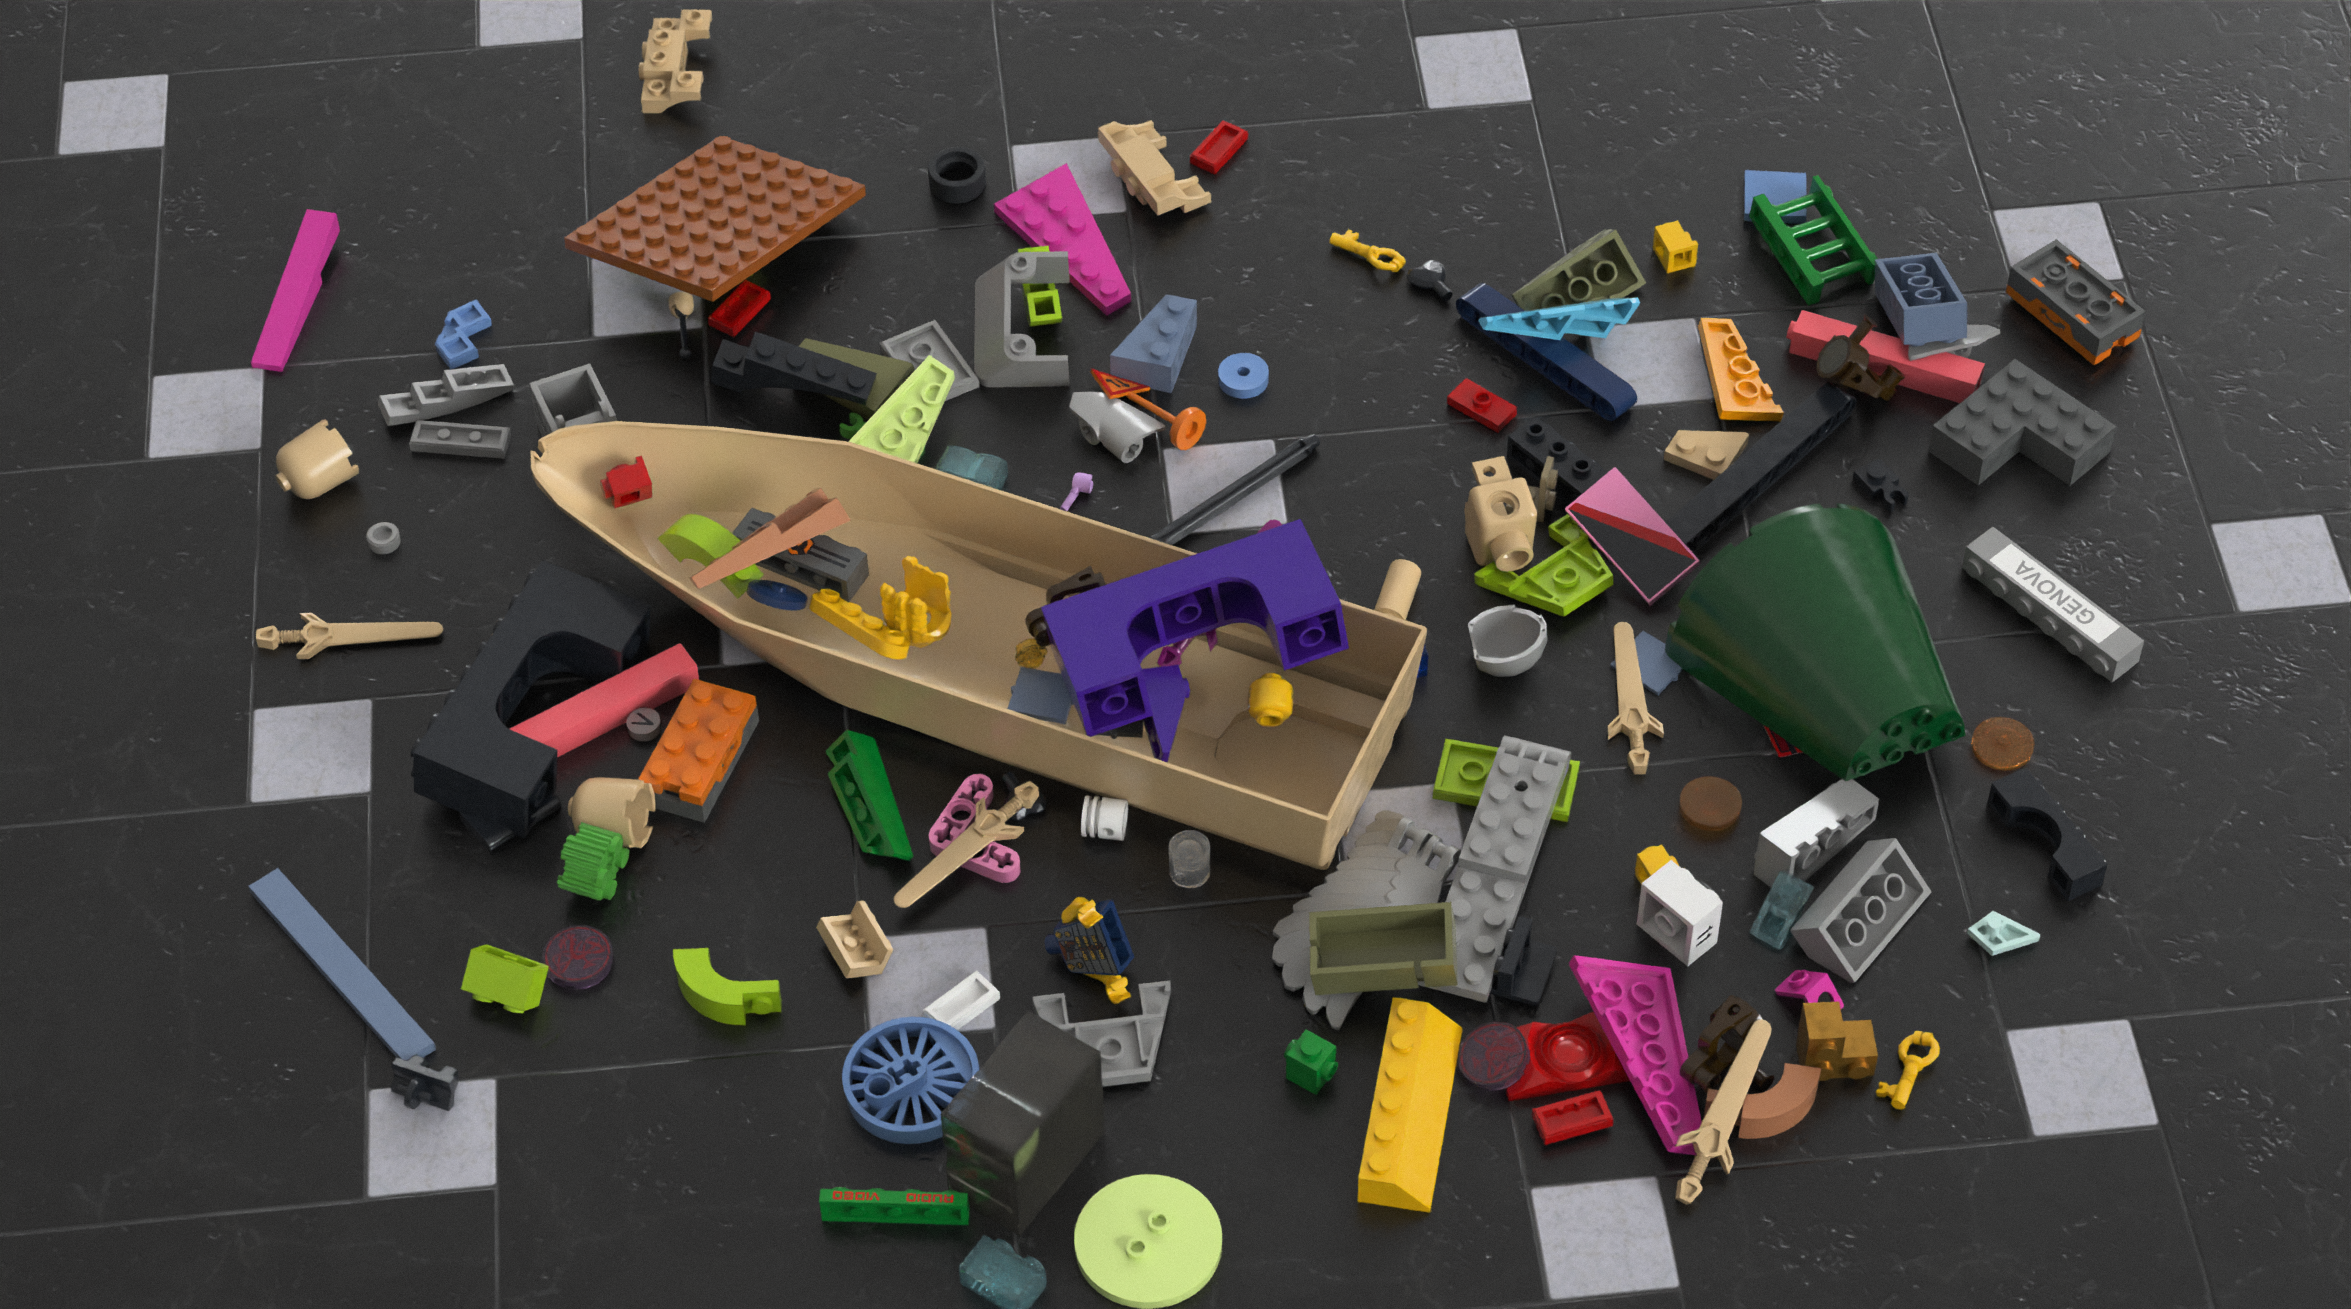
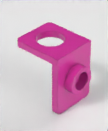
M1795 970L1775 989L1776 994L1779 996L1803 998L1805 1003H1817L1819 996L1826 992L1830 996L1831 1002L1839 1001L1840 1009L1844 1007L1827 973Z

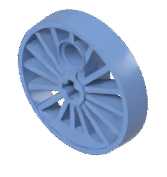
M903 1017L875 1026L855 1042L845 1059L842 1081L849 1109L856 1121L865 1130L886 1141L901 1144H917L941 1138L964 1122L977 1100L980 1071L977 1055L972 1045L958 1030L935 1019ZM907 1037H919L914 1054H910ZM900 1038L903 1056L900 1057L889 1041ZM929 1039L933 1047L923 1058ZM880 1047L889 1061L872 1051ZM864 1061L874 1068L862 1067L859 1064ZM853 1079L864 1081L863 1083L852 1085ZM949 1095L959 1096V1097H964V1098H963V1100L960 1102V1101L954 1099L953 1097H951V1096H949ZM864 1097L865 1100L860 1103L857 1102L856 1098ZM912 1101L916 1125H904L910 1102ZM920 1102L934 1121L923 1123ZM935 1103L951 1112L944 1116ZM898 1109L895 1123H887L886 1121Z

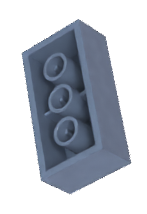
M1937 253L1875 260V295L1904 345L1918 347L1926 342L1940 341L1952 343L1957 339L1967 338V302Z

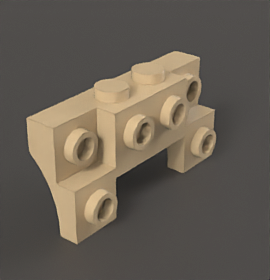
M682 10L681 18H654L652 30H649L648 41L642 44L644 62L639 63V79L644 80L641 97L643 113H662L674 104L684 101L701 100L700 91L704 80L703 72L685 71L688 53L686 42L710 38L711 10Z
M1152 120L1137 125H1124L1114 121L1098 128L1099 142L1113 158L1111 160V167L1114 174L1123 179L1132 196L1135 195L1142 205L1149 204L1157 215L1180 207L1184 213L1211 203V193L1203 190L1198 183L1197 176L1175 181L1174 169L1158 151L1166 147V137L1158 134L1154 129Z

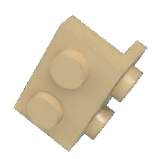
M857 901L849 915L820 918L816 928L845 978L883 973L893 948L865 901Z

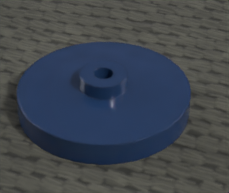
M753 580L749 582L747 588L749 597L770 607L791 611L802 610L806 607L808 597L805 593L780 582Z

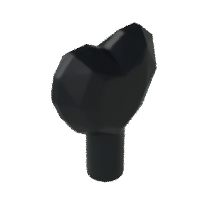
M1429 260L1423 266L1415 267L1408 271L1407 279L1412 285L1424 290H1434L1443 301H1448L1453 296V292L1443 283L1446 277L1445 268L1439 261Z
M1008 772L1002 777V781L1009 791L1004 805L1015 796V788L1020 786L1013 772ZM1039 792V797L1031 808L1022 807L1009 820L1019 821L1028 814H1037L1044 811L1047 806L1045 796Z

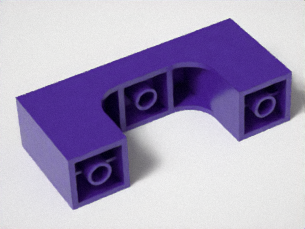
M1301 519L1041 607L1052 652L1086 735L1090 737L1153 716L1143 670L1140 665L1143 659L1158 648L1233 623H1248L1261 628L1268 635L1284 671L1349 649L1341 602Z

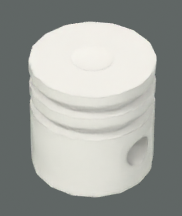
M1086 795L1082 810L1081 835L1086 837L1090 834V837L1095 838L1097 834L1102 839L1123 841L1128 818L1127 800L1103 797L1100 800L1098 796L1091 799V796Z

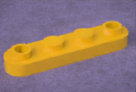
M821 589L820 592L812 594L809 609L824 620L884 657L891 659H905L907 657L910 642L905 638L904 633L888 628L883 624V620L869 616L861 611L862 608L859 605L842 599L840 593L835 590Z

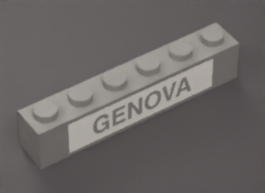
M1990 528L1966 546L1962 568L1971 577L1979 580L1994 595L2001 597L2013 606L2019 614L2030 619L2045 634L2052 636L2060 642L2070 653L2077 655L2090 665L2096 673L2103 675L2110 682H2114L2139 662L2144 643L2143 639L1996 528Z

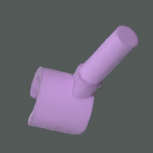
M1075 473L1072 489L1061 505V510L1068 511L1076 497H1078L1079 492L1091 493L1093 488V481H1091L1093 476L1091 474Z

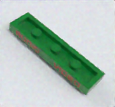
M844 1187L820 1189L819 1205L822 1221L969 1225L968 1193H959L954 1190L922 1192L917 1189L886 1191L881 1188L869 1190H849Z

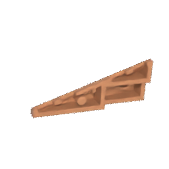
M822 488L813 489L806 494V498L786 508L783 513L768 521L732 547L733 550L722 557L716 558L710 562V565L692 575L689 579L697 589H700L851 521L837 498L828 499Z

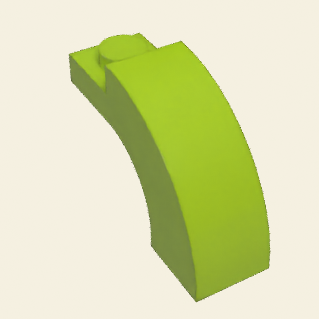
M1049 245L1018 249V252H1050ZM1054 283L1022 284L1029 326L1062 322L1058 289H1055Z
M697 514L682 516L657 538L679 562L684 559H693L706 567L716 558L722 557L733 550L732 547L740 542L735 535L722 525ZM753 564L720 579V581L739 599L747 591L749 582L759 580L764 574Z
M708 948L673 949L674 964L680 990L688 1003L702 1015L726 1024L746 1025V1013L768 1014L770 1012H781L782 1000L779 980H729L720 976L712 968Z

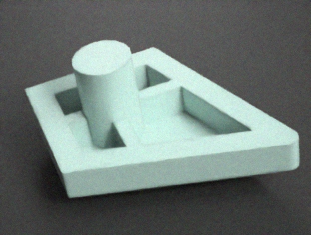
M1992 911L1972 925L1967 931V934L1992 956L2038 942L2040 938L2039 933L1995 911Z

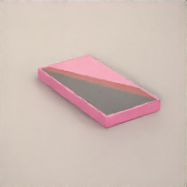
M1616 467L1565 508L1567 514L1649 606L1701 564L1700 560Z

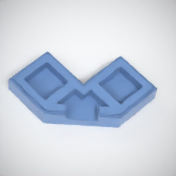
M477 300L448 312L443 331L438 335L435 342L437 353L450 370L479 358L478 351L468 336L492 326L491 318Z

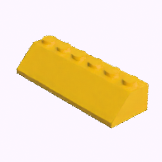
M1395 997L1392 999L1358 1177L1357 1202L1428 1213L1431 1211L1463 1028L1428 1002Z

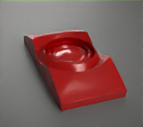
M1590 1012L1569 1022L1558 1024L1531 1022L1517 1027L1516 1029L1522 1034L1526 1043V1055L1519 1070L1513 1076L1503 1081L1508 1101H1515L1630 1081L1595 1013ZM1508 1030L1502 1034L1495 1036L1498 1038L1510 1037V1040H1512L1513 1037L1514 1042L1521 1041L1518 1035L1512 1030ZM1502 1038L1499 1039V1046L1508 1048L1513 1047L1511 1043H1505V1041L1508 1042V1040H1502ZM1498 1040L1495 1041L1493 1047L1497 1046ZM1521 1042L1517 1043L1519 1048L1515 1044L1516 1053L1513 1050L1509 1054H1507L1509 1051L1495 1050L1506 1056V1058L1512 1057L1505 1060L1497 1052L1495 1054L1497 1059L1505 1060L1509 1065L1510 1071L1501 1075L1502 1078L1509 1075L1514 1070L1512 1068L1519 1064L1522 1054H1519L1522 1052ZM1505 1063L1500 1073H1503L1507 1070V1065Z

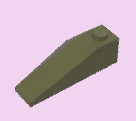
M1604 229L1569 252L1511 296L1517 306L1524 311L1612 298H1624L1646 284V281L1617 230Z

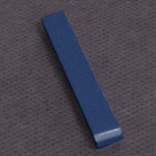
M1479 283L1456 300V309L1465 321L1604 419L1614 421L1637 403V394L1629 383L1563 337L1560 340L1483 330L1479 323V319L1482 317L1524 311L1489 285Z

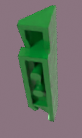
M846 730L826 750V754L835 766L828 773V776L862 852L910 860L913 858V853L876 741L871 736Z

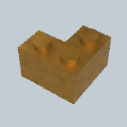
M1839 1001L1803 1003L1796 1041L1799 1064L1821 1068L1819 1081H1825L1830 1078L1851 1077L1853 1079H1861L1866 1076H1874L1878 1053L1871 1020L1843 1021Z

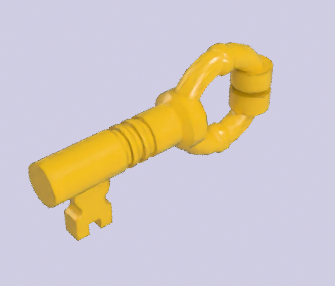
M1348 230L1345 235L1334 232L1330 237V244L1365 257L1370 264L1379 270L1398 272L1406 263L1405 258L1394 249L1379 248L1374 245L1370 247L1357 242L1359 233H1352V230ZM1380 255L1394 258L1389 263L1377 260Z
M1916 1030L1914 1034L1906 1037L1898 1046L1899 1058L1905 1066L1898 1085H1888V1083L1879 1082V1089L1876 1090V1095L1884 1098L1889 1096L1892 1099L1891 1105L1899 1110L1905 1108L1918 1072L1935 1061L1939 1056V1043L1933 1037V1033ZM1911 1044L1931 1048L1929 1054L1924 1058H1920L1917 1055H1907Z

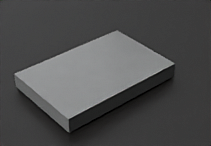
M936 320L879 343L880 351L884 356L908 361L914 365L915 370L929 355L953 370L955 379L945 401L980 387L978 377Z

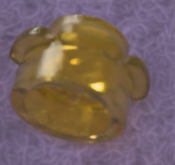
M1035 638L1026 639L1016 646L1015 661L1018 662V665L1025 668H1037L1044 662L1045 655L1048 653L1047 648L1038 645Z

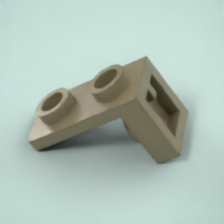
M1547 456L1540 478V488L1528 486L1537 511L1536 521L1544 522L1547 510L1553 511L1557 492L1551 490L1555 489L1558 470L1553 469L1554 457ZM1507 503L1506 512L1509 515L1514 509Z

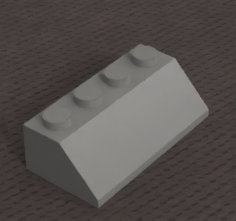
M1896 838L1867 841L1790 931L1810 959L1848 982L1854 983L1932 891Z

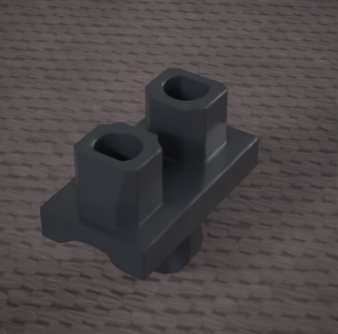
M413 1055L408 1061L396 1058L393 1061L392 1070L394 1078L391 1092L404 1096L405 1107L416 1109L423 1102L449 1111L454 1106V1091L458 1086L459 1072L457 1069L448 1066L441 1068L439 1071L430 1069L426 1059Z

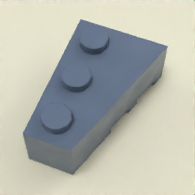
M1166 294L1111 353V375L1150 386V389L1172 393L1197 327V300Z

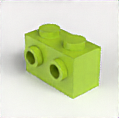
M485 944L471 949L461 989L473 993L472 997L478 1001H496L504 1004L503 1008L505 1010L521 1014L526 1010L539 1006L549 966Z

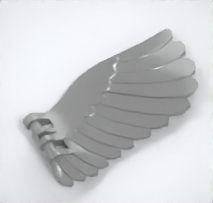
M1389 810L1380 811L1376 814V821L1366 826V833L1358 837L1355 841V848L1347 853L1348 860L1340 862L1336 866V872L1325 877V884L1313 888L1309 892L1308 898L1294 904L1293 914L1278 921L1273 930V935L1279 938V940L1274 945L1272 961L1278 967H1283L1282 981L1284 988L1294 992L1304 987L1302 1000L1306 1010L1311 1014H1317L1322 1007H1326V1016L1332 1029L1340 1030L1349 1011L1362 992L1315 995L1310 977L1311 944L1309 937V912L1439 903L1443 884L1459 861L1460 849L1453 845L1446 846L1442 843V838L1425 828L1418 829L1415 827L1414 821L1402 814ZM1409 838L1413 841V845L1407 855L1401 851V848ZM1435 855L1441 858L1436 871L1428 866Z

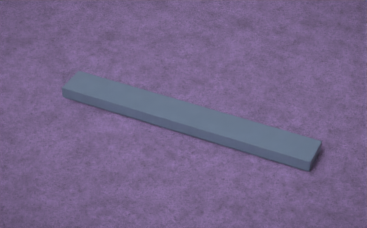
M278 868L249 885V890L253 897L396 1058L406 1061L413 1055L424 1058L436 1050L435 1044Z

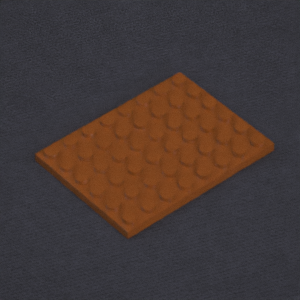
M719 136L564 237L565 248L713 302L865 197V185L852 181L850 178L828 173L824 169H816L800 161L781 157L777 153L767 152L755 148L753 145L731 140L727 136Z

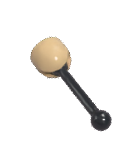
M676 292L668 299L669 310L680 321L682 349L679 351V356L683 360H688L692 352L688 348L686 318L693 312L694 301L691 294Z

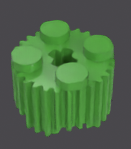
M581 822L578 826L579 833L576 836L569 835L566 838V843L563 845V850H561L560 859L565 860V871L563 876L558 875V887L592 899L610 900L617 888V881L614 879H616L619 868L623 869L626 866L629 858V849L623 847V838L619 833Z

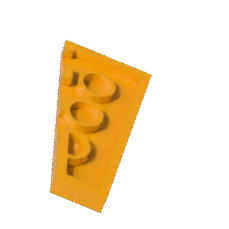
M1701 318L1698 329L1719 419L1781 422L1784 412L1780 405H1775L1772 400L1773 392L1769 385L1763 384L1758 375L1760 369L1756 362L1749 359L1746 353L1747 346L1732 319Z

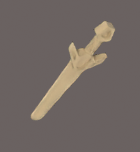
M300 613L301 618L306 622L301 631L281 630L280 632L272 625L256 630V642L258 647L272 650L276 649L278 644H284V642L285 644L294 643V641L295 643L302 642L305 646L296 654L297 659H310L328 646L434 638L442 634L443 626L439 622L326 623L313 613Z
M1619 622L1613 629L1619 715L1607 727L1608 740L1620 732L1627 735L1631 751L1628 753L1627 762L1634 775L1646 774L1650 752L1644 749L1643 735L1649 731L1663 738V724L1647 712L1633 629L1629 623Z
M1031 781L1016 787L1015 796L998 811L995 809L986 810L985 796L976 803L975 822L894 896L896 906L906 908L912 905L992 841L1016 839L1024 832V827L1006 825L1005 822L1022 807L1031 808L1039 797V787Z
M1756 1020L1752 1024L1699 1129L1680 1135L1675 1147L1692 1143L1695 1153H1697L1686 1178L1678 1180L1675 1199L1686 1205L1691 1204L1703 1190L1700 1180L1711 1158L1718 1157L1726 1175L1730 1173L1734 1164L1728 1139L1771 1035L1772 1029L1766 1020Z

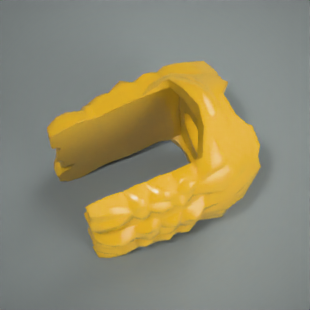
M907 556L902 559L901 563L905 571L904 581L906 589L897 593L892 586L884 582L880 587L882 612L888 628L904 633L905 638L910 642V646L922 648L941 640L949 632L952 616L950 609L951 591L949 590V579L946 574L942 572L933 573L928 566L924 567L918 564L916 557ZM926 613H929L931 615V619L928 624Z

